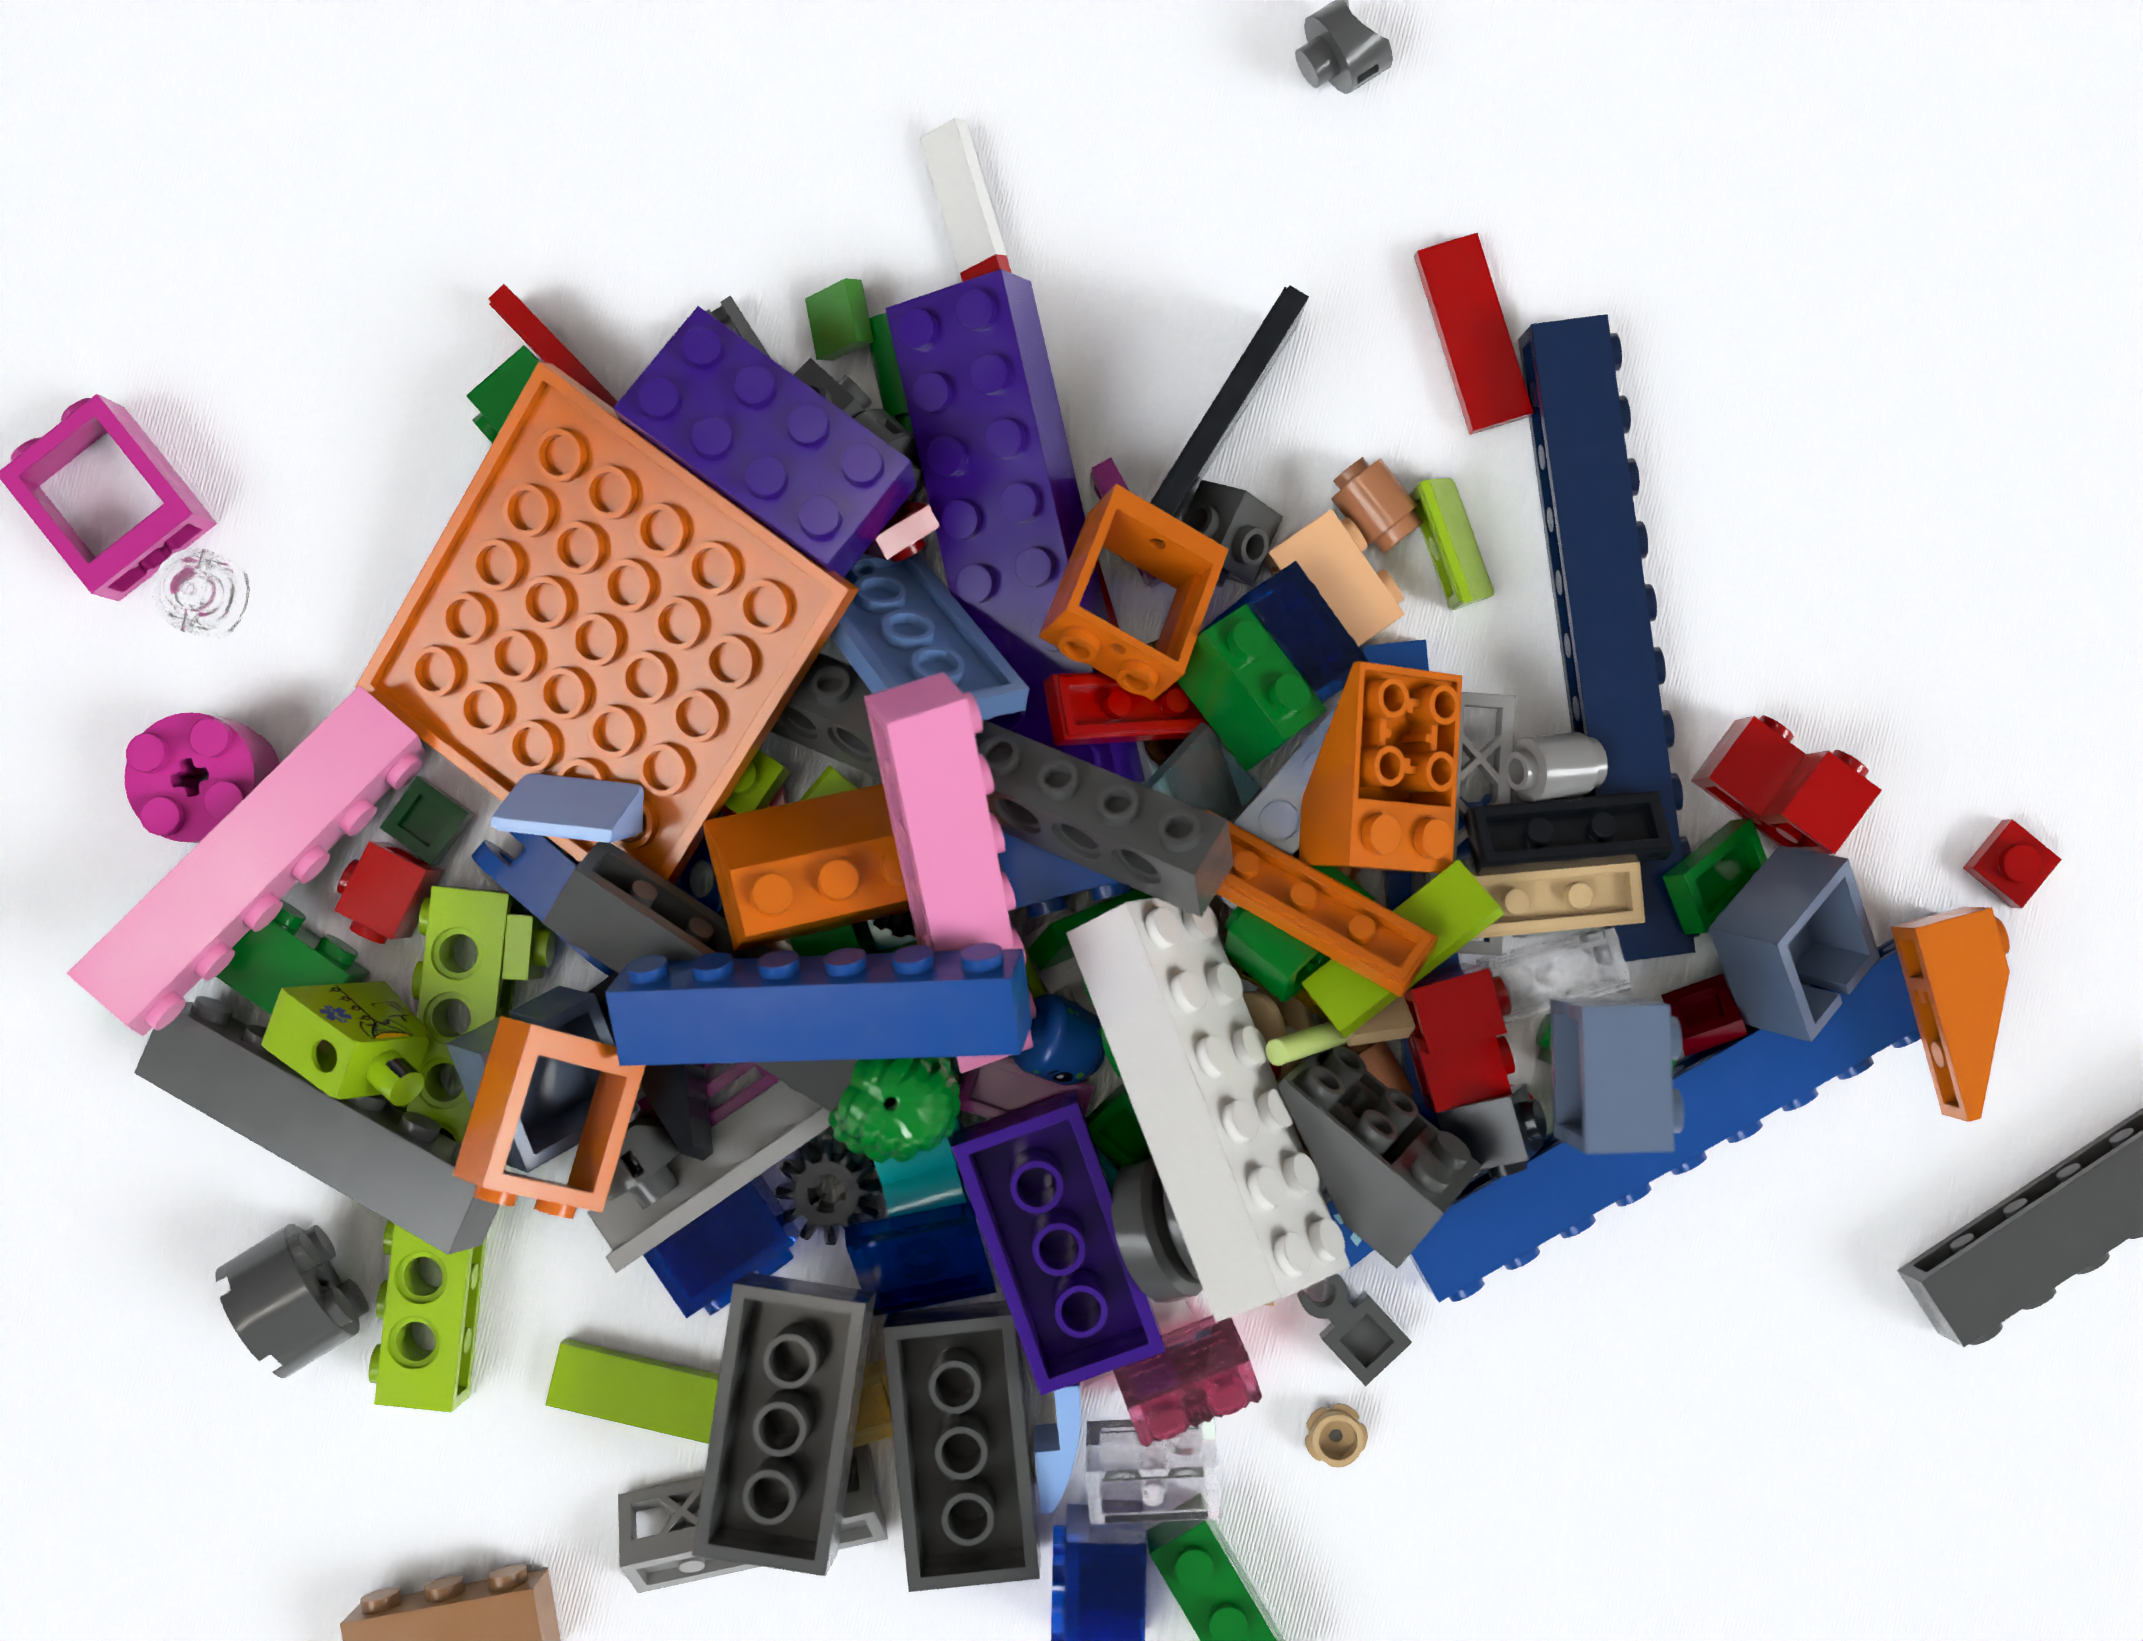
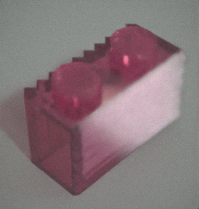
M1211 1315L1163 1334L1166 1352L1113 1370L1140 1444L1149 1447L1153 1440L1162 1442V1440L1174 1438L1182 1432H1186L1189 1426L1198 1428L1202 1421L1210 1423L1214 1416L1222 1418L1223 1415L1234 1414L1242 1408H1247L1250 1402L1259 1403L1263 1397L1250 1358L1231 1317L1216 1322L1214 1316Z

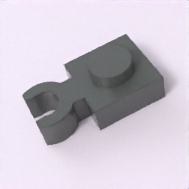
M1339 1273L1326 1278L1333 1287L1332 1295L1326 1301L1318 1302L1313 1300L1303 1289L1297 1293V1297L1308 1314L1315 1318L1328 1319L1331 1322L1319 1333L1320 1338L1366 1387L1412 1341L1366 1291L1351 1303L1348 1300L1347 1286Z

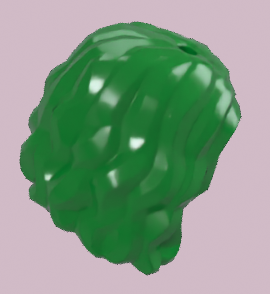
M952 1058L858 1059L853 1068L851 1081L843 1091L838 1107L829 1113L828 1122L834 1128V1138L838 1142L845 1143L846 1148L853 1153L865 1154L871 1160L881 1164L891 1157L903 1163L913 1159L919 1151L930 1152L940 1145L943 1137H949L955 1128V1117L960 1112V1088L951 1070ZM886 1098H895V1104L892 1107H885L884 1101Z

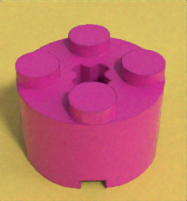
M179 713L155 722L143 733L134 736L128 743L124 775L125 790L131 808L141 821L142 826L149 833L173 841L199 843L280 762L272 745L261 734H257L253 729L241 722L202 713ZM207 769L209 779L201 782V777L205 775Z

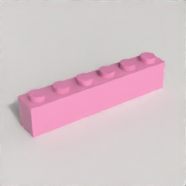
M944 672L864 696L917 945L928 946L933 949V952L962 951L964 948L978 943H994L1001 946L1002 949L1023 948L1026 964V954L1021 938L1016 929L1011 927L1008 911L1016 908V900L1007 875L1000 871L997 854L1005 851V841L996 817L989 813L986 795L994 792V782L986 759L981 753L978 754L975 734L982 732L983 724L975 698L970 692L963 693ZM1028 988L1031 1017L1033 1020L1036 1018V1008ZM1031 1031L1028 1033L1022 1051L1034 1047ZM1011 1055L951 1058L959 1073L962 1074Z
M359 685L66 974L127 1027L144 1037L152 1028L158 1031L166 1027L183 1010L186 1004V1000L183 997L202 978L205 981L211 980L231 962L235 955L232 947L250 929L257 932L267 926L277 916L283 906V902L280 899L298 881L304 884L316 877L330 859L328 851L345 834L354 836L371 821L377 811V807L374 804L391 787L399 790L415 777L423 763L420 758L426 753L419 736Z

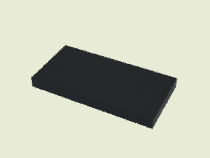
M1291 285L1288 288L1284 287L1150 501L1151 504L1178 519L1197 489L1201 479L1207 473L1294 334L1308 302V295Z

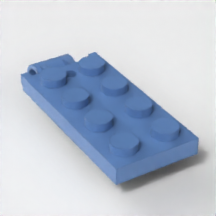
M865 553L862 554L844 577L856 586L859 591L830 637L872 694L944 672L963 693L970 692L973 695L982 720L1026 710L1029 692L1027 685L918 553L897 562H892L890 558L885 560L866 555Z

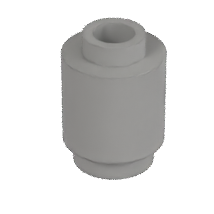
M1580 732L1520 738L1513 744V752L1508 755L1505 762L1507 782L1516 795L1525 802L1585 796L1593 788L1602 785L1608 769L1607 756L1602 744L1597 739L1587 737Z

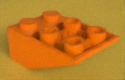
M1361 661L1353 662L1302 796L1298 860L1309 866L1412 873H1441L1453 864L1462 675Z

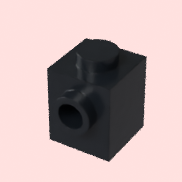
M1526 1083L1510 1086L1512 1092L1436 1113L1441 1131L1449 1132L1458 1137L1468 1147L1471 1157L1482 1165L1479 1170L1487 1169L1491 1178L1508 1176L1527 1169L1526 1161L1530 1160L1543 1147L1542 1138H1545L1547 1134L1544 1112L1537 1099L1530 1100Z

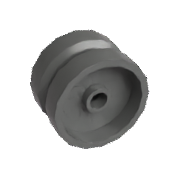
M1152 1155L1128 1162L1118 1170L1112 1187L1113 1225L1117 1244L1128 1272L1140 1290L1155 1302L1171 1303L1197 1296L1203 1288Z

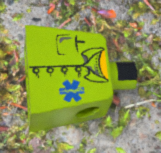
M385 981L281 988L261 1045L328 1096L341 1100L383 1095L393 1105L403 1106L413 1101L420 1094L424 1086V1077L418 1070L429 1044V1032Z

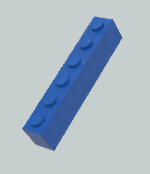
M994 943L973 944L962 951L935 952L928 946L913 945L901 948L894 953L866 954L864 950L859 948H843L824 956H799L795 951L779 950L767 953L760 958L733 959L727 953H710L700 956L695 960L667 961V958L661 955H648L627 963L605 991L620 1066L1021 1055L1032 1025L1023 948L1002 949L1001 946Z

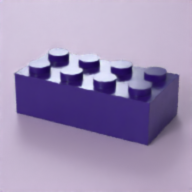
M699 306L694 309L613 407L622 422L828 572L835 571L843 578L916 488L911 460Z
M1076 1089L953 1132L951 1148L1040 1396L1166 1352L1161 1328L1150 1297L1140 1290L1128 1272L1118 1247L1112 1219V1190Z

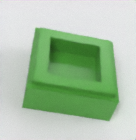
M844 278L805 298L816 360L834 361L874 342L862 280Z

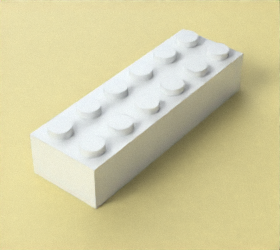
M1158 898L1126 902L1067 932V937L1215 1321L1219 1322L1283 1299L1350 1268L1351 1266L1345 1254L1343 1234L1339 1226L1331 1219L1319 1189L1317 1169L1304 1151L1294 1126L1292 1115L1279 1091L1278 1083L1266 1057V1041L1260 1031L1254 1026L1242 996L1243 986L1237 971L1229 963L1218 935V922L1212 909L1208 906L1203 916L1199 917Z

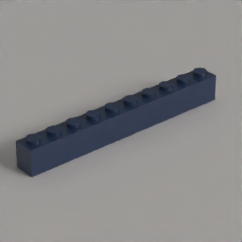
M1608 314L1534 323L1518 339L1523 380L1534 412L1529 417L1571 730L1572 732H1580L1587 737L1597 739L1606 752L1608 762L1607 775L1602 785L1593 788L1589 794L1581 797L1659 791L1674 851L1667 860L1640 862L1645 923L1599 927L1602 957L1605 961L1621 963L1696 953L1694 938L1699 937L1700 934H1684L1662 877L1691 853L1687 838L1679 834L1676 811L1682 810L1683 789L1678 774L1671 773L1668 748L1674 745L1675 732L1672 716L1668 710H1662L1659 685L1665 682L1666 666L1661 648L1654 647L1650 622L1656 620L1657 600L1653 586L1645 584L1642 559H1645L1648 554V536L1644 523L1636 521L1633 496L1638 495L1640 479L1637 463L1634 458H1627L1624 434H1627L1630 430L1631 413L1627 397L1625 395L1619 396L1616 371H1619L1622 365L1620 338L1616 332L1610 333Z

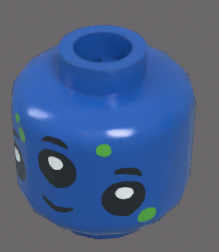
M1044 994L1033 999L1036 1008V1018L1032 1020L1030 1031L1034 1047L1022 1051L1021 1055H1013L1018 1067L1025 1073L1067 1086L1078 1084L1085 1078L1093 1075L1100 1068L1106 1055L1101 1039V1022L1099 1017L1084 1009L1078 1003L1059 995Z

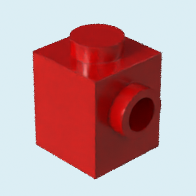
M369 841L360 860H352L342 873L337 885V893L341 894V897L334 911L353 920L349 929L372 942L385 944L388 938L391 940L411 938L419 923L422 902L426 897L431 896V887L438 885L445 870L436 865H430L422 858L390 842Z

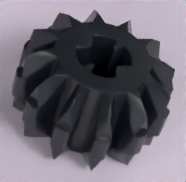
M827 1133L821 1140V1156L813 1144L808 1141L797 1149L802 1163L791 1159H785L779 1168L780 1171L795 1182L779 1184L774 1189V1195L782 1200L795 1199V1203L782 1213L781 1218L785 1223L793 1222L800 1215L808 1221L800 1232L802 1239L809 1240L819 1225L824 1226L826 1245H835L840 1234L839 1224L842 1225L848 1235L855 1239L863 1232L862 1223L857 1215L872 1220L877 1218L880 1207L865 1196L882 1194L883 1189L879 1179H864L866 1174L876 1168L874 1161L867 1157L857 1164L852 1159L856 1153L848 1150L846 1146L842 1154L836 1153L834 1134ZM826 1174L837 1177L834 1183L835 1186L841 1182L845 1186L846 1191L841 1192L835 1203H827L823 1200L826 1196L825 1192L820 1196L816 1193L815 1187L819 1186Z

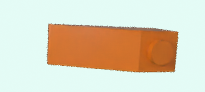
M1962 907L1890 926L1941 1113L1944 1116L1966 1122L1981 1119L2010 975L2006 954L2010 950L2007 930L2002 921L1994 915L1992 907Z

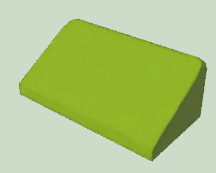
M1451 478L1427 479L1420 482L1410 494L1419 505L1414 510L1423 520L1419 527L1449 609L1452 608V611L1492 597L1494 589L1456 483Z

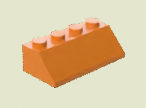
M883 784L706 820L702 823L734 951L910 911Z

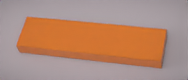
M1228 821L1234 865L1218 889L1217 894L1402 998L1435 950L1438 936Z

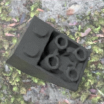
M1337 1046L1307 1056L1283 1077L1277 1085L1344 1225L1396 1269L1402 1265L1482 1166L1471 1157L1468 1147L1458 1137L1437 1129L1418 1113L1417 1106L1406 1094L1397 1089L1386 1087L1367 1071L1364 1061L1355 1052L1344 1046Z

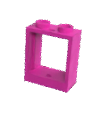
M95 394L92 398L81 399L70 405L63 412L61 422L44 436L30 439L17 447L11 455V462L0 470V480L89 592L120 602L217 524L127 409L99 394ZM108 432L164 504L95 557L40 486Z

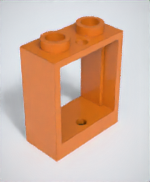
M1116 483L1087 514L1038 637L1059 648L1060 652L1067 658L1076 662L1086 663L1115 679L1126 691L1143 695L1153 701L1184 675L1229 549ZM1102 547L1177 589L1155 649L1079 606Z
M500 1016L452 1175L475 1184L476 1189L473 1197L484 1201L514 1207L517 1195L537 1199L534 1206L535 1210L558 1217L574 1219L577 1208L603 1213L646 1065L620 1066L616 1046ZM538 1055L600 1071L567 1184L504 1171Z

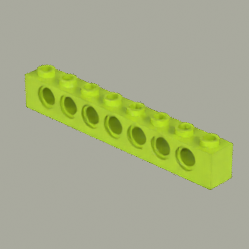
M432 886L431 896L423 900L419 913V932L421 935L426 936L424 959L417 962L411 985L413 998L419 999L417 1019L429 1032V1044L418 1070L424 1077V1086L420 1094L413 1101L406 1105L398 1106V1110L403 1113H419L435 1120L440 1124L441 1128L449 1131L458 1143L463 1141L472 1108L464 1088L456 1097L445 1092L440 1084V1072L446 1063L454 1065L446 1043L497 1017L511 1018L509 1011L512 1010L515 980L502 979L507 914L523 913V905L507 891L459 886ZM463 935L470 937L478 950L476 963L469 970L458 965L453 953L455 943ZM454 999L462 1001L470 1011V1025L464 1033H459L452 1029L447 1021V1009ZM387 1221L383 1236V1251L385 1255H391L388 1280H384L381 1283L376 1299V1316L378 1319H383L381 1344H377L373 1349L368 1372L370 1383L376 1384L374 1405L452 1413L470 1397L487 1235L482 1246L448 1255L391 1221ZM421 1257L434 1260L441 1268L442 1281L440 1286L429 1285L421 1278L419 1273ZM413 1322H421L432 1330L435 1337L433 1350L423 1349L416 1344L412 1337Z

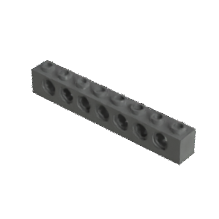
M819 653L770 732L882 780L864 696L871 695L872 692L852 665ZM982 720L983 730L975 734L978 754L981 753L986 759L994 782V792L986 795L989 813L996 817L1002 832L1199 917L1203 916L1234 865L1227 819Z

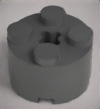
M288 1224L221 1265L215 1272L216 1282L228 1278L231 1290L219 1298L237 1335L258 1361L271 1355L282 1365L271 1372L279 1378H288L355 1336L360 1329L359 1317L369 1312L368 1302L359 1286L351 1279H347L342 1283L329 1262L336 1257V1251L327 1234L318 1225H313L309 1229L303 1230L298 1225Z

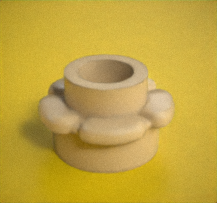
M1336 1403L1329 1409L1326 1407L1316 1409L1309 1416L1306 1423L1309 1434L1305 1437V1445L1309 1454L1315 1460L1323 1461L1334 1468L1345 1467L1353 1463L1365 1449L1368 1441L1367 1428L1363 1423L1359 1422L1358 1412L1349 1405ZM1338 1429L1341 1431L1342 1435L1339 1440H1332L1330 1438L1332 1430Z

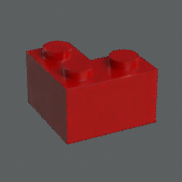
M1762 715L1759 719L1755 716L1734 720L1690 781L1740 818H1752L1756 830L1778 846L1822 854H1836L1882 791V789L1865 778L1869 773L1868 768L1855 757L1837 749L1833 753L1829 750L1810 754L1804 753L1791 743L1794 738L1793 733L1784 725L1768 716Z
M1461 963L1430 972L1404 993L1415 1023L1414 1030L1406 1040L1425 1107L1438 1113L1512 1092L1507 1075L1515 1073L1514 1058L1504 1035L1499 1036L1507 1033L1503 1016L1511 1014V1004L1505 984L1500 976L1492 978L1488 967Z

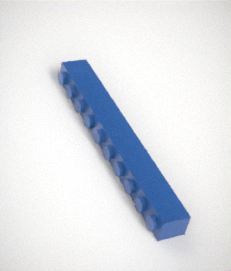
M1894 938L1877 947L1880 957L1850 995L1810 985V987L1839 993L1842 1000V1005L1812 1042L1745 1025L1747 1036L1678 1060L1672 1070L1673 1089H1678L1682 1096L1684 1124L1680 1133H1674L1675 1152L1585 1154L1554 1137V1132H1552L1545 1138H1542L1543 1147L1530 1160L1526 1161L1527 1169L1512 1175L1496 1178L1489 1177L1488 1170H1485L1473 1177L1409 1255L1428 1291L1438 1302L1448 1297L1451 1302H1458L1470 1297L1485 1285L1483 1277L1503 1266L1507 1270H1514L1528 1264L1540 1254L1539 1245L1559 1234L1565 1239L1576 1236L1590 1228L1596 1222L1595 1213L1613 1203H1616L1618 1207H1622L1640 1200L1652 1190L1649 1183L1669 1171L1673 1175H1679L1696 1168L1707 1159L1705 1151L1725 1139L1728 1143H1736L1754 1135L1763 1127L1760 1119L1780 1108L1788 1112L1810 1103L1819 1095L1816 1087L1836 1076L1839 1080H1845L1859 1075L1874 1064L1871 1056L1888 1046L1893 1045L1894 1048H1902L1920 1040L1919 1029Z

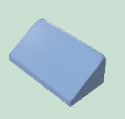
M530 773L518 781L491 817V827H495L497 831L611 843L637 836L638 833L642 832L644 790L641 785L634 783Z

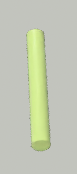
M1328 1021L1270 1040L1266 1045L1265 1053L1271 1064L1281 1066L1346 1044L1347 1041L1333 1023Z

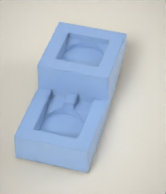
M1080 1382L1054 1391L1057 1423L1034 1425V1457L1041 1514L1054 1513L1072 1473L1080 1434Z

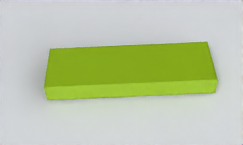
M1459 859L1393 910L1394 913L1438 936L1435 950L1409 988L1504 915L1498 903ZM1333 959L1329 960L1301 982L1345 1039L1399 997Z
M565 1338L559 1345L545 1406L709 1444L719 1374Z

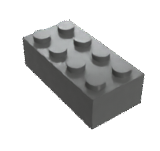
M747 1272L733 1283L692 1551L693 1556L826 1577L838 1555L876 1291Z
M1006 1300L889 1312L883 1326V1338L908 1592L1040 1579L1041 1550L1020 1339Z

